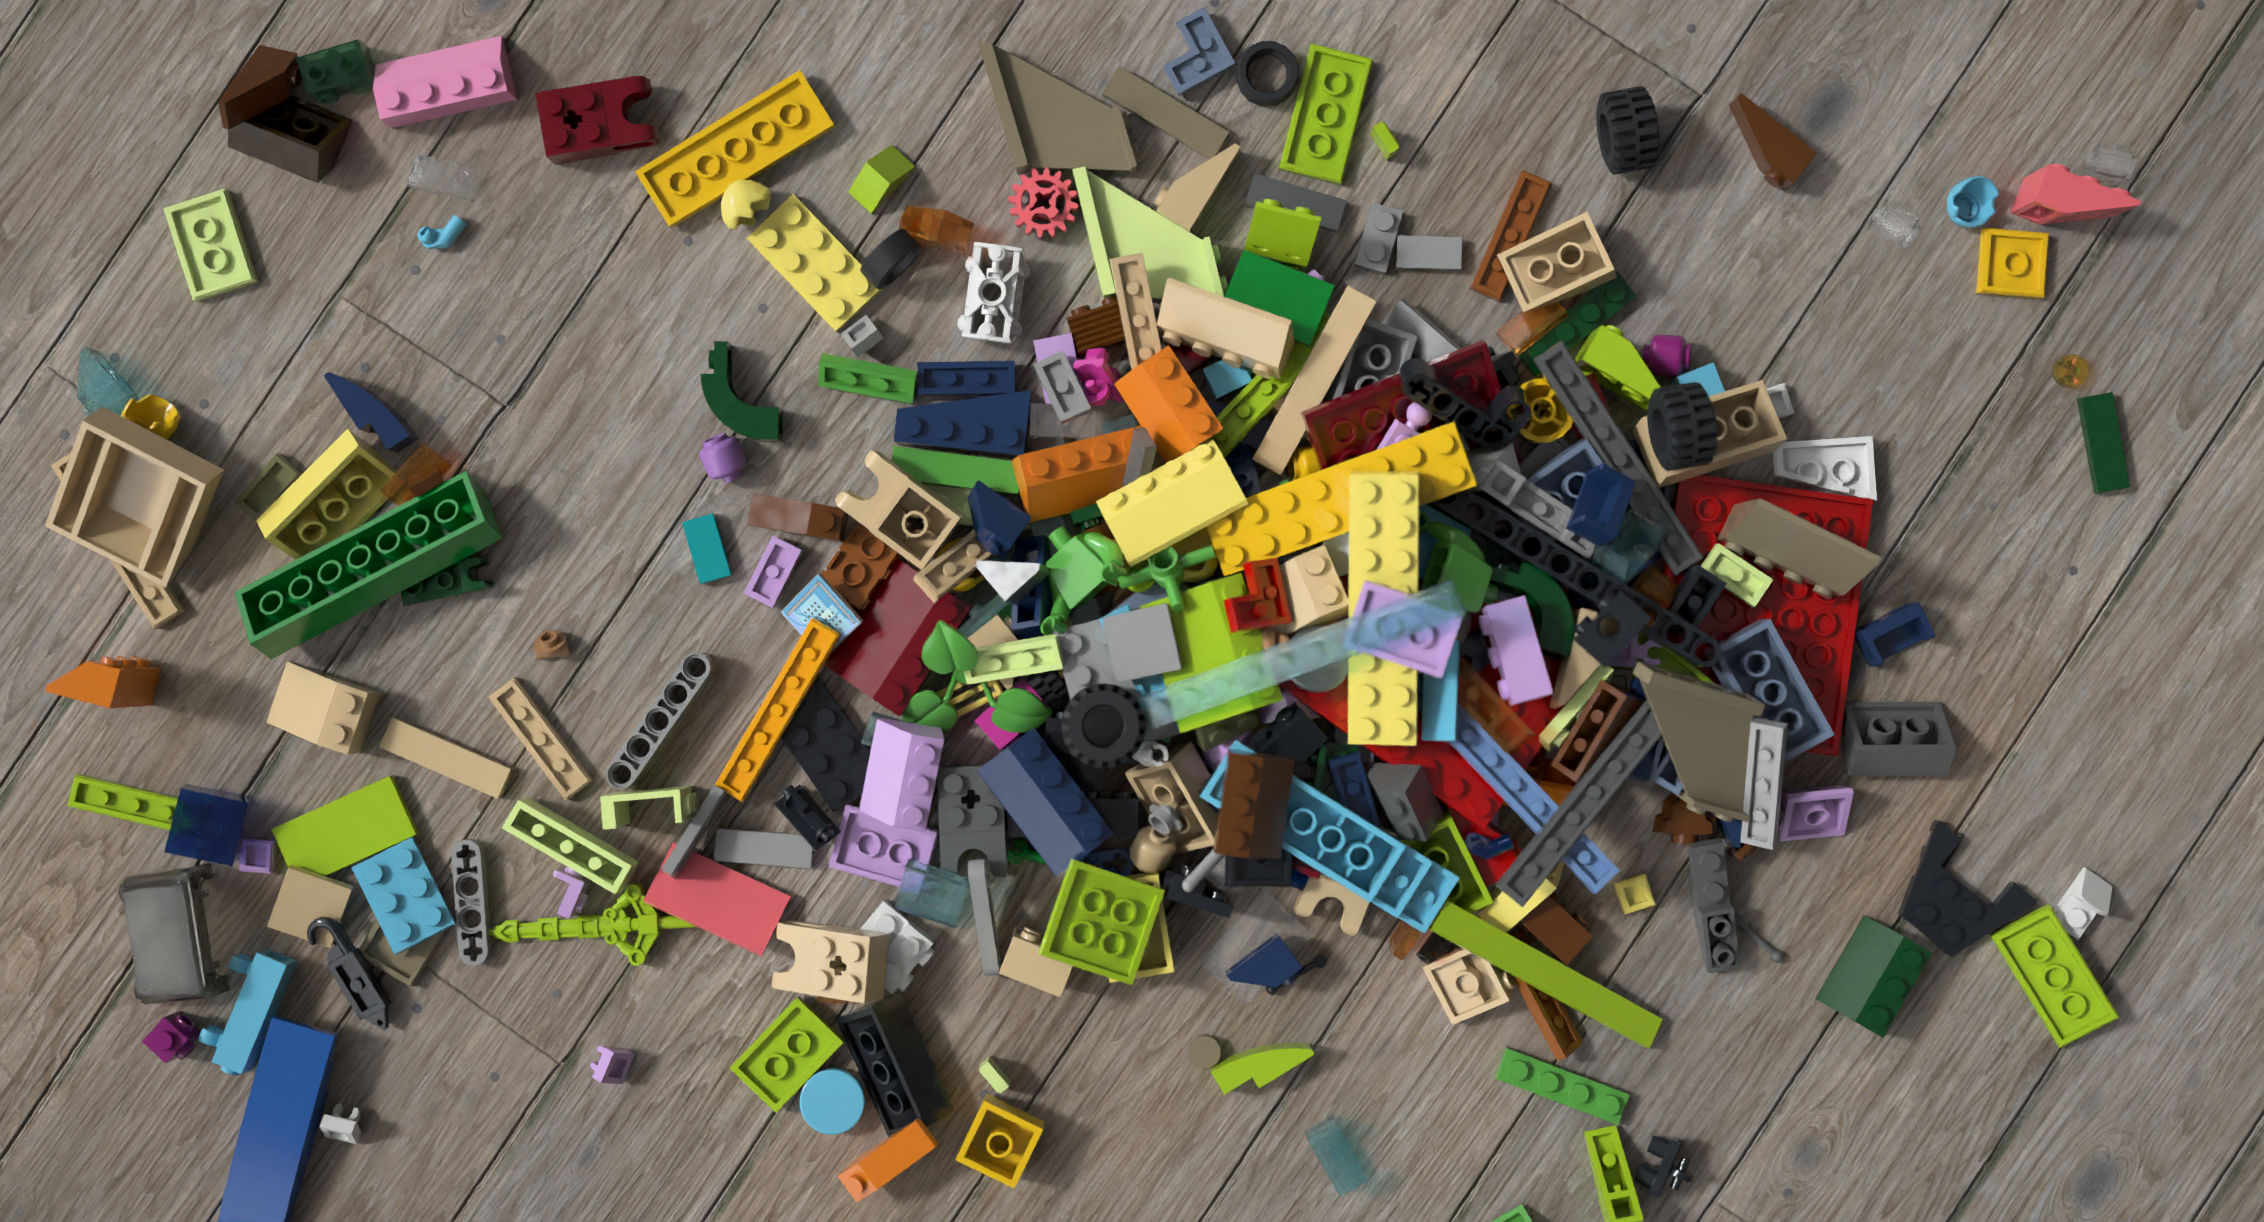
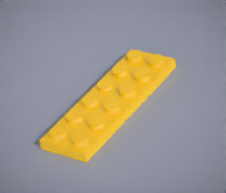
M799 70L636 170L635 173L668 226L673 228L722 198L725 190L731 183L740 179H753L834 129L835 125L803 73Z

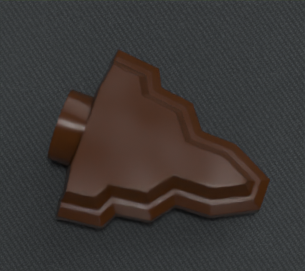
M1672 792L1663 799L1661 812L1654 815L1652 832L1672 835V843L1689 844L1699 842V836L1718 834L1717 817L1713 816L1709 811H1706L1705 815H1701L1687 809V803Z

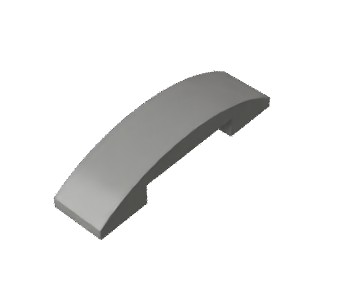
M1497 460L1479 488L1540 530L1586 559H1589L1597 545L1566 529L1572 509L1526 480L1524 476L1500 460Z

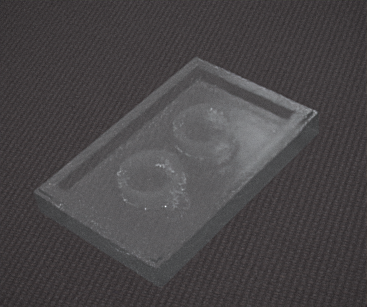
M1264 890L1203 956L1200 963L1248 1006L1266 986L1230 981L1225 971L1275 933L1279 934L1294 955L1313 936V933L1269 892Z

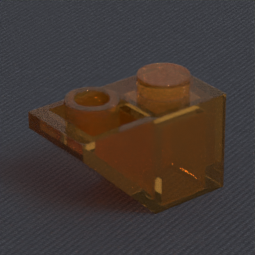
M906 205L904 213L900 218L899 229H905L919 244L946 252L965 254L974 223L947 210Z

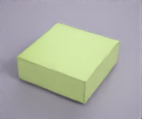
M989 1056L981 1063L979 1071L997 1093L1001 1094L1009 1087L1011 1080Z

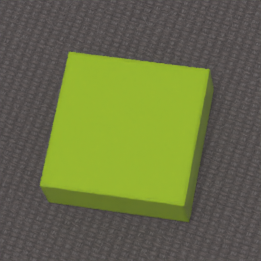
M1381 121L1374 125L1369 134L1387 161L1397 154L1400 145L1385 122Z

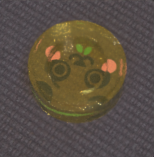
M2075 354L2059 358L2052 368L2054 380L2065 388L2081 385L2089 374L2087 362L2081 356Z

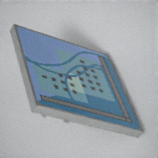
M820 572L780 612L800 635L803 634L811 618H816L841 633L842 635L832 652L863 622L862 618Z

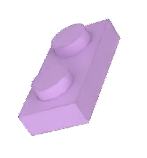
M772 536L744 594L771 608H775L803 550L776 536Z

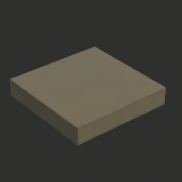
M376 919L359 949L368 963L412 988L418 982L448 930H444L395 955Z

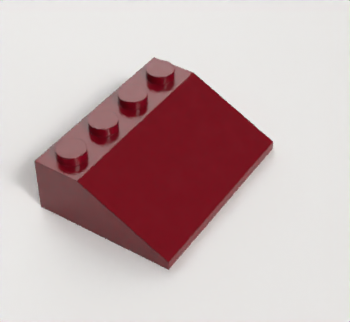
M897 558L890 568L892 571L886 579L880 582L868 599L870 602L864 610L856 609L855 612L862 618L863 622L829 655L824 665L871 699L900 717L903 716V712L911 698L920 691L933 671L924 664L922 649L938 621L941 620L959 631L974 607L950 592L934 603L913 580L918 571Z

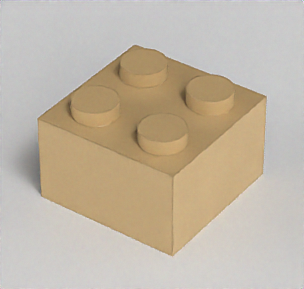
M1024 926L1023 931L1016 928L999 974L1061 997L1073 966L1038 954L1043 940L1040 931Z

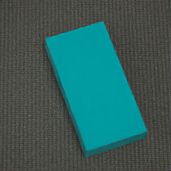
M711 513L682 522L699 583L705 584L732 576L715 514Z

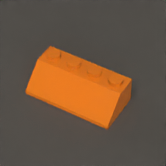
M1142 426L1018 455L1011 462L1024 510L1027 515L1032 517L1029 523L1069 514L1073 510L1097 504L1096 501L1122 488L1134 428H1142Z

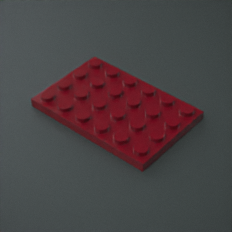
M1483 340L1427 362L1488 404L1501 391L1488 345ZM1399 373L1301 412L1320 471L1377 450L1395 419L1406 424L1408 420L1406 412L1408 406L1413 401L1404 394ZM1440 394V395H1438V396L1435 397V398H1437V399H1442V398H1445V397L1448 396V395H1447V394ZM1466 411L1461 415L1467 416L1472 414L1473 411ZM1432 415L1431 421L1427 425L1419 427L1417 431L1424 433L1447 423ZM1499 428L1489 429L1487 432H1494ZM1465 436L1470 450L1481 446ZM1514 437L1509 443H1512L1517 461L1519 463L1522 462V459L1520 456L1516 439Z

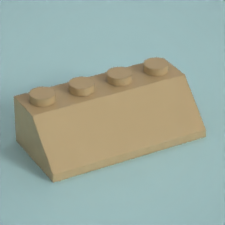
M1168 277L1157 321L1160 337L1166 343L1173 346L1186 345L1191 347L1195 353L1204 357L1214 355L1222 358L1224 363L1235 368H1240L1241 365L1253 369L1256 375L1270 379L1273 376L1281 379L1295 346L1291 320Z

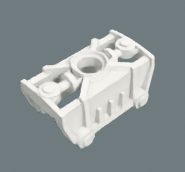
M974 242L972 256L966 259L965 268H967V272H970L964 315L958 318L957 324L959 331H962L961 338L1012 344L1016 338L1019 339L1020 335H1022L1023 326L1019 322L1023 286L1024 279L1027 280V277L1030 276V267L1026 263L1023 248ZM983 248L988 249L989 257L992 260V268H987L986 277L982 272ZM1007 252H1014L1012 270L1002 278L1003 270L999 269L1000 262L1005 259ZM996 284L1001 288V296L998 300L988 301L983 297V290L986 285ZM982 307L981 314L985 315V322L980 325L977 334H973L976 311ZM998 308L1005 317L1003 338L996 337V331L992 325V317H997Z

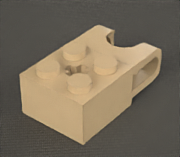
M870 450L865 457V464L878 478L879 487L876 494L872 498L865 499L852 491L846 490L839 492L835 498V503L839 508L869 529L872 534L922 570L931 562L965 515L879 451ZM911 516L915 518L921 516L924 520L922 522L924 523V528L913 529L911 525L914 522L910 520Z
M1381 826V828L1389 834L1393 835L1394 837L1397 836L1394 831ZM1323 873L1320 880L1306 875L1294 905L1295 914L1301 917H1308L1321 899L1335 897L1343 905L1340 921L1343 933L1350 936L1357 934L1369 902Z
M801 921L777 923L776 937L778 940L785 941L792 946L795 951V962L791 969L781 973L773 972L772 988L858 1003H869L884 999L889 942L888 933Z

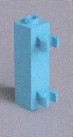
M271 949L257 952L254 958L243 953H239L238 956L232 955L228 968L247 974L245 982L225 1030L209 1025L208 1029L202 1028L198 1041L217 1047L212 1063L220 1065V1069L223 1072L231 1075H240L254 1069L264 1045L271 1018L276 1016L298 960Z

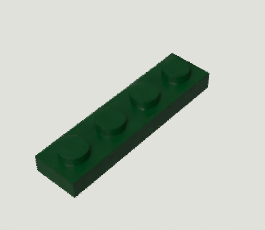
M1618 271L1615 272L1617 278L1593 289L1514 352L1533 377L1540 373L1533 359L1559 341H1563L1568 350L1637 297Z

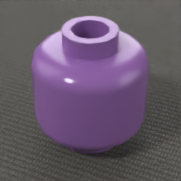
M721 433L702 442L704 447L699 451V457L711 479L717 480L722 478L724 483H728L742 476L740 470L747 465V458L736 437Z

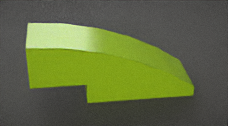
M1309 1043L1270 1044L1229 1056L1211 1067L1210 1071L1225 1095L1253 1078L1260 1089L1315 1055Z

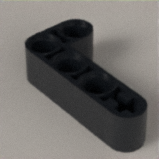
M1419 358L1409 359L1400 367L1399 374L1402 389L1410 400L1447 424L1455 421L1459 432L1487 450L1497 451L1503 449L1531 418V409L1526 392L1519 386L1511 385L1505 387L1488 404ZM1440 394H1447V395H1448V396H1446L1445 398H1442V399H1437V398H1435V397H1437V396L1440 395ZM1513 404H1520L1517 408H1508ZM1466 411H1473L1470 415H1461ZM1499 428L1494 432H1487L1489 429Z

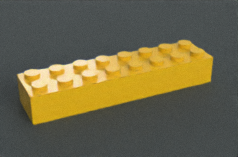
M1454 421L1247 497V505L1206 526L1224 576L1244 570L1243 564L1249 561L1277 558L1349 532V474L1352 471H1420V506L1477 486L1478 483L1456 422Z

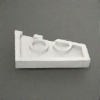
M1873 436L1784 442L1773 452L1774 476L1854 497L1877 501Z

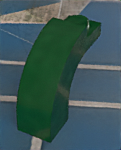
M714 341V350H709L708 357L709 368L714 369V374H701L702 390L708 406L714 415L725 426L749 439L761 442H783V410L779 407L750 406L741 401L734 390L732 382L733 345L727 341Z
M1525 562L1517 568L1516 573H1513V569L1509 566L1493 564V567L1491 566L1492 575L1489 583L1496 585L1498 590L1512 593L1518 597L1525 596L1526 602L1534 615L1535 633L1542 656L1559 661L1567 658L1573 640L1574 622L1570 604L1560 586L1547 573Z

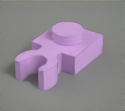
M1636 635L1609 665L1635 668L1637 658L1641 659L1645 664L1658 665L1660 660L1650 659L1647 651L1652 646L1661 647V645L1653 640L1638 645L1639 635Z

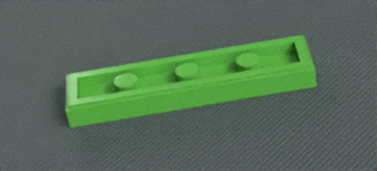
M893 446L891 460L923 484L972 490L975 483L979 480L996 493L1019 496V487L1010 460Z

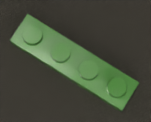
M1509 1047L1505 1048L1495 1074V1078L1616 1125L1620 1122L1629 1098V1094L1625 1091Z

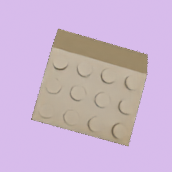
M101 407L82 420L45 527L166 588L195 545L224 469Z

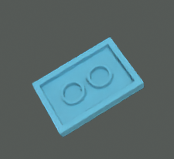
M411 837L352 867L395 955L456 925V920L415 838Z

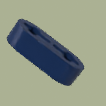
M1123 847L1091 851L1078 860L1083 862V859H1089L1090 864L1101 863V869L1122 876L1128 875L1133 868L1130 852ZM1117 853H1121V857L1124 859L1128 858L1129 863L1124 864L1122 871H1117L1116 866L1105 867V862L1113 861Z

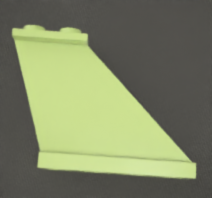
M1085 167L1072 169L1103 300L1116 295L1110 259L1137 253H1143L1152 299H1163L1168 277L1224 297L1228 285L1225 275L1219 276L1216 264L1221 263L1220 252L1217 244L1211 245L1210 237H1205L1203 240L1086 170Z

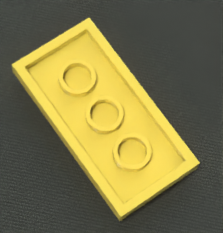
M794 194L747 237L751 244L837 333L883 290H878L861 273L860 268L862 265Z

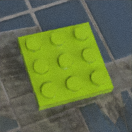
M1071 858L1038 954L1133 985L1165 890Z

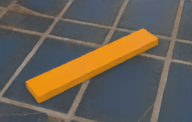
M811 618L715 786L741 802L746 800L841 637V633L818 619Z

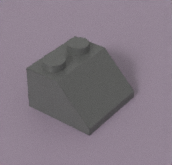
M1365 762L1364 767L1369 783L1398 839L1428 841L1443 812L1435 795L1432 793L1433 790L1422 765H1391L1389 763Z

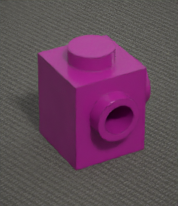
M179 1011L164 1017L142 1042L166 1064L177 1058L179 1060L186 1058L195 1049L194 1043L199 1038L201 1030L195 1026L189 1017Z

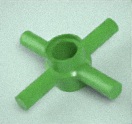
M1212 545L1179 555L1175 549L1169 546L1148 558L1149 566L1127 573L1124 576H1118V582L1121 589L1153 579L1161 587L1166 588L1172 610L1181 611L1185 605L1179 584L1185 576L1184 568L1216 558Z

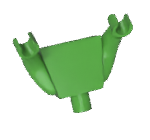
M1420 511L1419 518L1424 519L1426 523L1424 526L1419 527V535L1425 534L1428 531L1431 537L1440 542L1435 541L1420 588L1419 597L1464 611L1462 620L1468 616L1469 611H1480L1483 602L1493 603L1498 596V588L1496 585L1489 583L1492 568L1485 563V556L1482 550L1463 531L1437 520L1432 523L1429 521L1428 515Z
M1061 526L1048 536L1058 552L1046 562V566L1050 567L1048 578L1052 607L1050 616L1041 625V632L1044 635H1052L1054 631L1064 634L1067 631V626L1064 623L1071 609L1087 604L1108 584L1117 586L1118 576H1124L1127 573L1124 564V554L1119 545L1102 534L1089 531L1072 538L1066 528Z

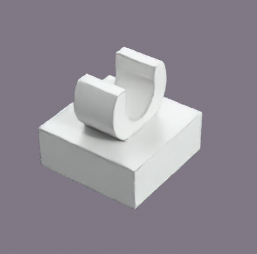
M337 1104L333 1109V1116L324 1114L319 1127L327 1138L357 1144L361 1135V1130L357 1124L360 1120V1111L354 1107L351 1116L342 1118L341 1115L344 1108L342 1104Z

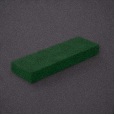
M2113 392L2078 398L2077 404L2094 494L2130 488Z

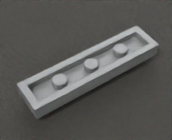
M1756 717L1750 722L1743 811L1749 815L1747 822L1742 821L1740 843L1773 850L1777 845L1788 724Z

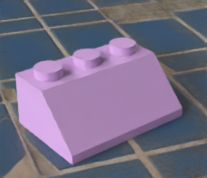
M1525 596L1485 606L1482 609L1483 615L1479 616V624L1483 635L1489 634L1492 648H1488V654L1492 667H1498L1502 680L1497 681L1502 700H1508L1509 706L1553 694Z
M877 717L859 807L860 812L892 827L926 831L944 743L941 727Z

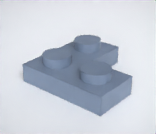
M1205 7L1176 22V26L1190 51L1163 65V70L1179 97L1235 67V62Z

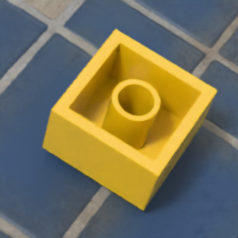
M986 1093L958 1151L956 1161L1015 1189L1044 1129L1045 1121Z

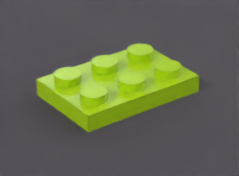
M798 995L731 1065L730 1069L777 1113L845 1040Z

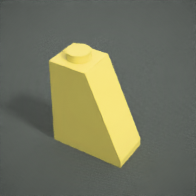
M1562 860L1558 863L1524 907H1520L1496 887L1490 893L1494 903L1479 910L1478 914L1481 916V919L1505 933L1508 932L1557 889L1564 863Z

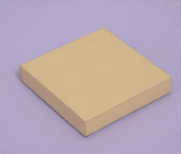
M290 865L285 874L267 927L308 940L307 929L309 924L316 918L330 917L341 924L354 886ZM323 927L316 930L315 938L317 944L331 948L335 940L329 930Z

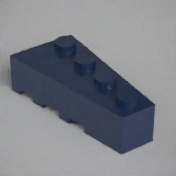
M1029 390L899 408L896 415L894 442L897 445L1008 457L1026 454L1032 392Z

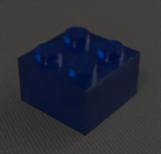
M185 784L180 789L164 852L233 866L238 857L253 798Z

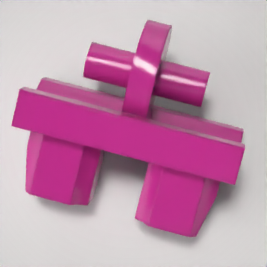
M1103 348L1088 349L1085 360H1075L1073 364V370L1084 386L1083 392L1090 406H1104L1108 399L1124 402L1123 397L1114 385L1121 378V375L1116 368L1108 366L1109 355Z

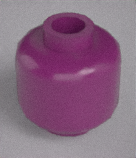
M1657 334L1653 336L1650 345L1644 344L1642 360L1645 364H1649V370L1653 376L1678 377L1682 375L1683 370H1689L1691 344H1686L1683 336Z

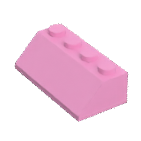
M502 36L376 64L373 91L379 118L391 128L517 100L505 42Z

